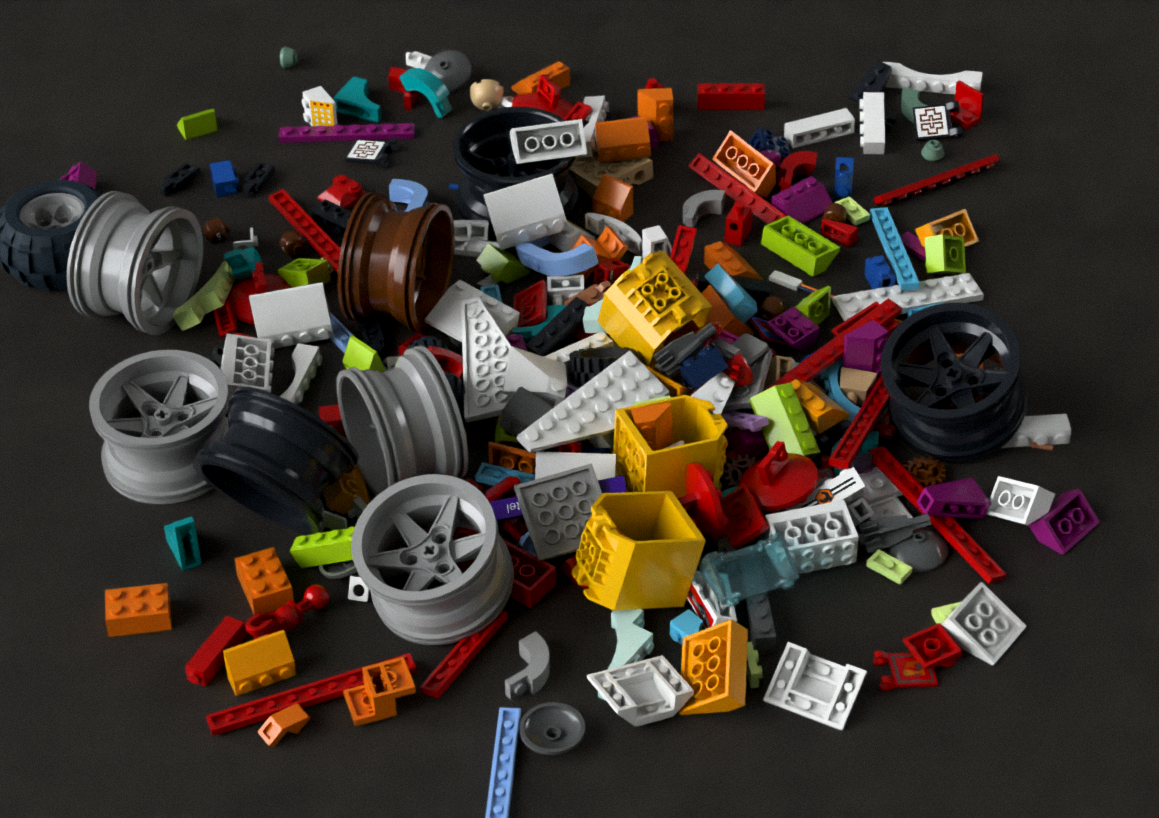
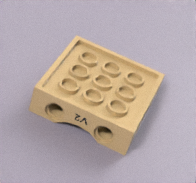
M596 149L592 157L576 158L569 169V173L574 178L576 184L593 198L604 174L628 184L640 185L653 178L652 160L648 157L600 163Z

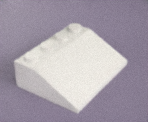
M553 174L483 195L500 250L569 229Z
M459 280L446 291L425 318V322L462 342L461 301L479 297L504 336H510L513 333L512 328L518 326L520 312Z
M323 282L249 296L257 337L272 340L271 348L275 349L297 345L298 343L303 344L334 338L333 321Z

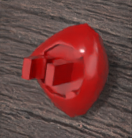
M742 354L726 361L728 368L722 372L735 382L734 387L747 386L753 382V373Z

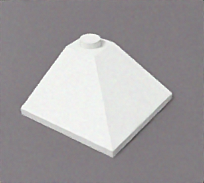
M511 346L502 393L513 396L517 389L522 386L554 406L558 397L565 399L567 388L566 364Z
M982 582L940 624L959 648L991 665L997 662L1026 628V625Z

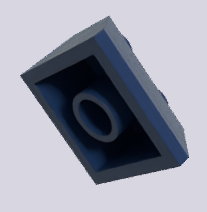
M707 346L699 351L700 355L695 358L692 356L683 362L684 365L679 369L686 387L698 388L728 368L717 347Z

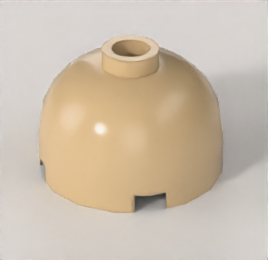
M483 79L478 84L474 82L470 87L471 101L475 107L484 111H490L500 104L503 97V86H499L498 81Z

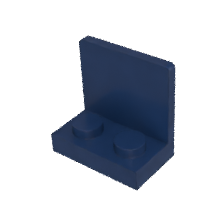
M759 127L748 141L759 152L774 150L782 155L783 160L790 155L788 140L783 136L773 134L768 129L765 130Z

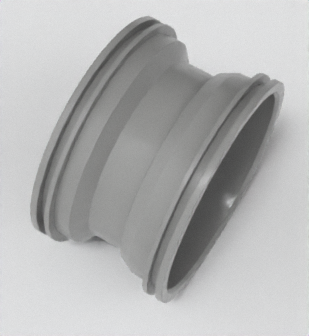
M110 191L101 195L92 203L81 219L69 252L67 288L74 308L80 314L96 319L123 313L126 319L138 331L150 335H161L170 330L177 323L173 318L176 309L193 296L200 276L203 258V238L197 218L191 211L174 206L150 213L134 196L120 191Z
M420 345L407 349L403 356L397 359L393 369L381 373L371 369L359 370L357 367H351L338 373L337 398L347 440L358 452L359 460L357 466L374 497L388 487L415 476L441 474L462 478L466 475L468 469V447L460 411L441 366L426 347Z
M157 350L142 353L118 363L98 380L90 396L89 410L96 431L105 440L101 451V461L105 476L116 491L130 499L143 503L172 504L191 500L214 489L197 473L193 467V461L201 449H206L211 443L222 442L229 430L228 417L225 416L230 399L228 384L223 372L216 364L192 352Z
M441 474L420 475L402 480L377 495L364 509L355 525L351 542L353 562L362 581L370 589L374 607L381 620L399 637L422 645L451 644L460 641L464 637H471L472 634L483 630L505 607L514 583L512 558L507 545L499 535L497 520L489 501L480 490L469 482L457 477ZM457 527L471 529L479 533L453 540L452 537ZM405 543L408 548L399 549ZM476 559L463 574L456 565L459 561L464 562ZM409 575L403 590L390 587L384 582V580L393 576ZM434 580H438L440 584L443 585L438 588L427 590V587Z

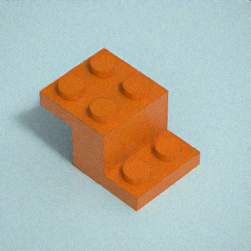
M606 226L597 240L581 235L572 249L584 243L592 246L595 249L599 262L611 258L620 260L629 247L611 227ZM595 266L572 275L584 274V281L586 282L594 271Z
M404 657L362 667L364 685L343 690L355 726L397 716L395 698L416 693L415 685Z

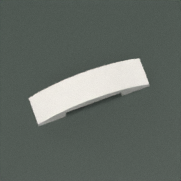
M596 213L585 214L586 229L600 235L606 226L611 227L629 247L627 250L638 256L642 255V239L630 226L606 215Z

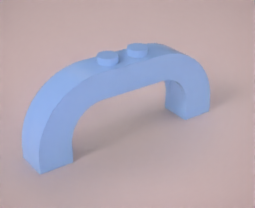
M392 179L389 185L390 201L407 203L408 207L405 211L409 212L412 209L426 207L430 204L428 202V191L423 185L409 180Z
M548 236L515 246L522 265L548 276L576 274L599 263L594 247L585 243L562 253H552L542 249V247L550 244Z

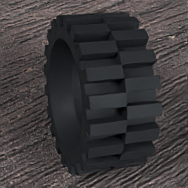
M612 346L575 350L569 354L571 384L582 387L629 350L637 358V351L627 347Z

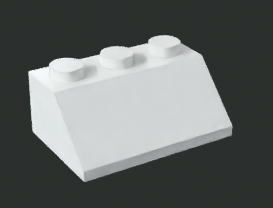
M998 476L989 499L992 504L986 515L1029 525L1049 512L1055 494L1037 485Z

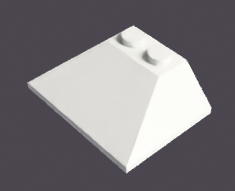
M788 642L763 701L843 731L867 671L846 664V667L810 654L806 648Z
M663 655L587 675V679L614 711L635 727L673 717L694 694L691 686Z

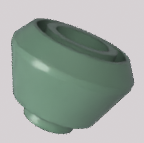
M283 47L280 52L281 66L284 69L295 66L299 61V54L292 48Z
M930 140L923 147L921 155L927 161L937 162L944 157L945 152L940 142Z

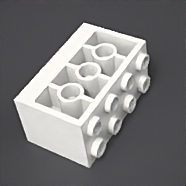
M226 334L221 371L226 378L230 398L239 387H252L271 393V386L269 384L272 381V373L270 372L273 369V360L270 359H273L274 348H271L272 340ZM230 405L228 406V410H227L226 413H229V412H230V410H231Z
M844 500L765 515L769 529L765 531L764 542L777 578L856 563L859 536Z

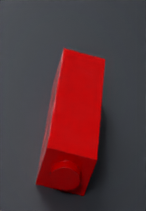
M229 616L222 620L185 665L187 680L193 684L207 686L225 664L223 650L240 645L246 638L243 621Z

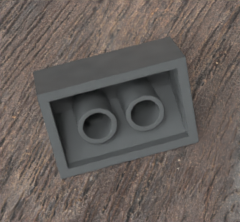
M521 386L503 408L499 426L517 437L518 434L554 407ZM556 447L539 450L538 452H549Z

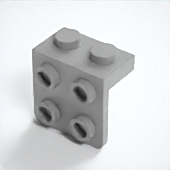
M748 333L743 334L732 344L718 337L712 341L713 346L717 347L725 362L736 355L742 354L749 365L769 348L767 343Z

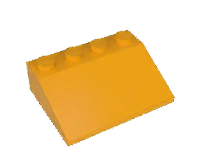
M731 619L683 638L681 676L694 690V694L679 710L680 715L729 712L745 706L748 629Z

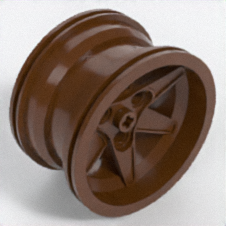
M368 192L358 200L346 226L338 266V299L342 314L346 319L363 322L367 319L375 318L381 312L391 314L397 321L405 324L409 330L414 332L426 333L433 327L425 322V318L448 290L454 260V221L447 205L430 203L426 207H418L407 212L397 210L395 204L387 200L382 194Z

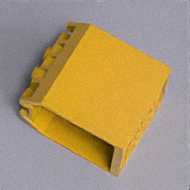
M664 251L650 253L643 259L641 264L631 271L628 269L605 292L597 322L619 347L636 350L637 359L656 370L657 367L655 365L658 362L653 355L665 347L662 344L665 339L692 319L699 327L706 325L713 306Z
M681 395L615 410L613 454H616L617 477L624 475L627 492L672 491L676 498L686 496V466L693 462H698L706 471H711L714 478L713 484L715 488H719L721 491L723 484L720 482V479L724 474V464L726 463L725 451L728 446L727 439L723 434L728 424L721 414L709 413L715 411V406L712 402L688 395ZM670 402L673 444L680 440L685 441V444L652 451L633 424L631 409Z
M672 491L602 493L591 506L592 516L587 521L584 532L581 535L580 546L576 551V560L578 562L571 572L579 585L589 587V589H584L583 591L586 598L613 611L684 607L706 540ZM617 529L620 530V531H621L622 533H624L625 535H627L629 538H627V537H625V536L619 534V532L617 531Z

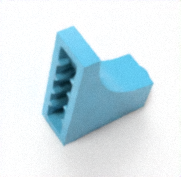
M718 263L704 276L724 298L731 311L743 323L757 312L756 301Z

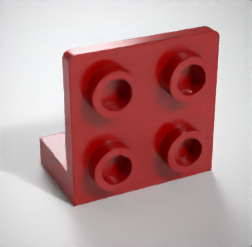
M960 80L957 81L955 101H959V111L950 112V119L969 130L982 121L984 94Z

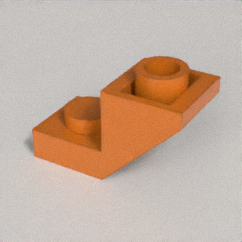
M296 703L271 715L258 730V734L269 746L275 747L287 731L298 734L311 717Z

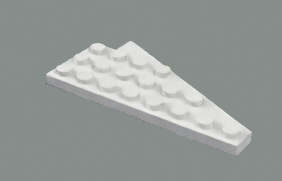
M479 297L461 301L463 383L465 385L464 418L467 423L501 415L503 408L512 397L502 393L511 345Z
M629 350L518 434L516 439L531 453L613 433L616 409L633 406L635 402L667 396L670 391Z

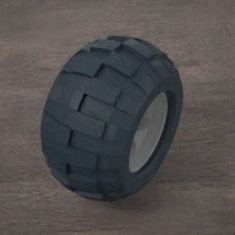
M50 180L30 185L11 196L0 209V264L7 274L10 273L21 284L37 288L38 290H68L67 264L75 232L88 208L102 194L93 189V187L69 180Z

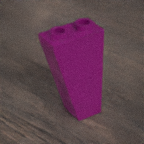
M973 478L925 487L917 501V505L922 512L929 516L983 519L992 504Z

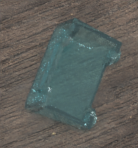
M781 532L771 534L770 541L760 540L756 545L726 554L722 552L717 554L716 551L708 553L698 564L699 571L721 604L727 605V607L738 604L740 600L775 589H789L795 585L794 582L800 577Z

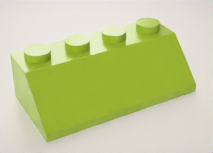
M789 215L765 225L761 245L811 276H816L826 271L841 248Z
M792 383L773 386L749 399L755 415L768 417L769 425L762 427V433L769 450L777 441L784 442L788 453L800 454L811 460L820 453Z
M355 527L296 537L290 553L301 568L353 560L351 542Z

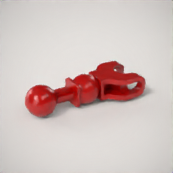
M311 585L305 590L303 600L298 604L289 600L287 605L280 606L275 613L273 611L268 614L258 612L246 621V631L254 636L252 640L284 630L286 634V631L293 630L298 624L304 623L303 614L308 610L319 611L324 609L330 601V594L322 585Z

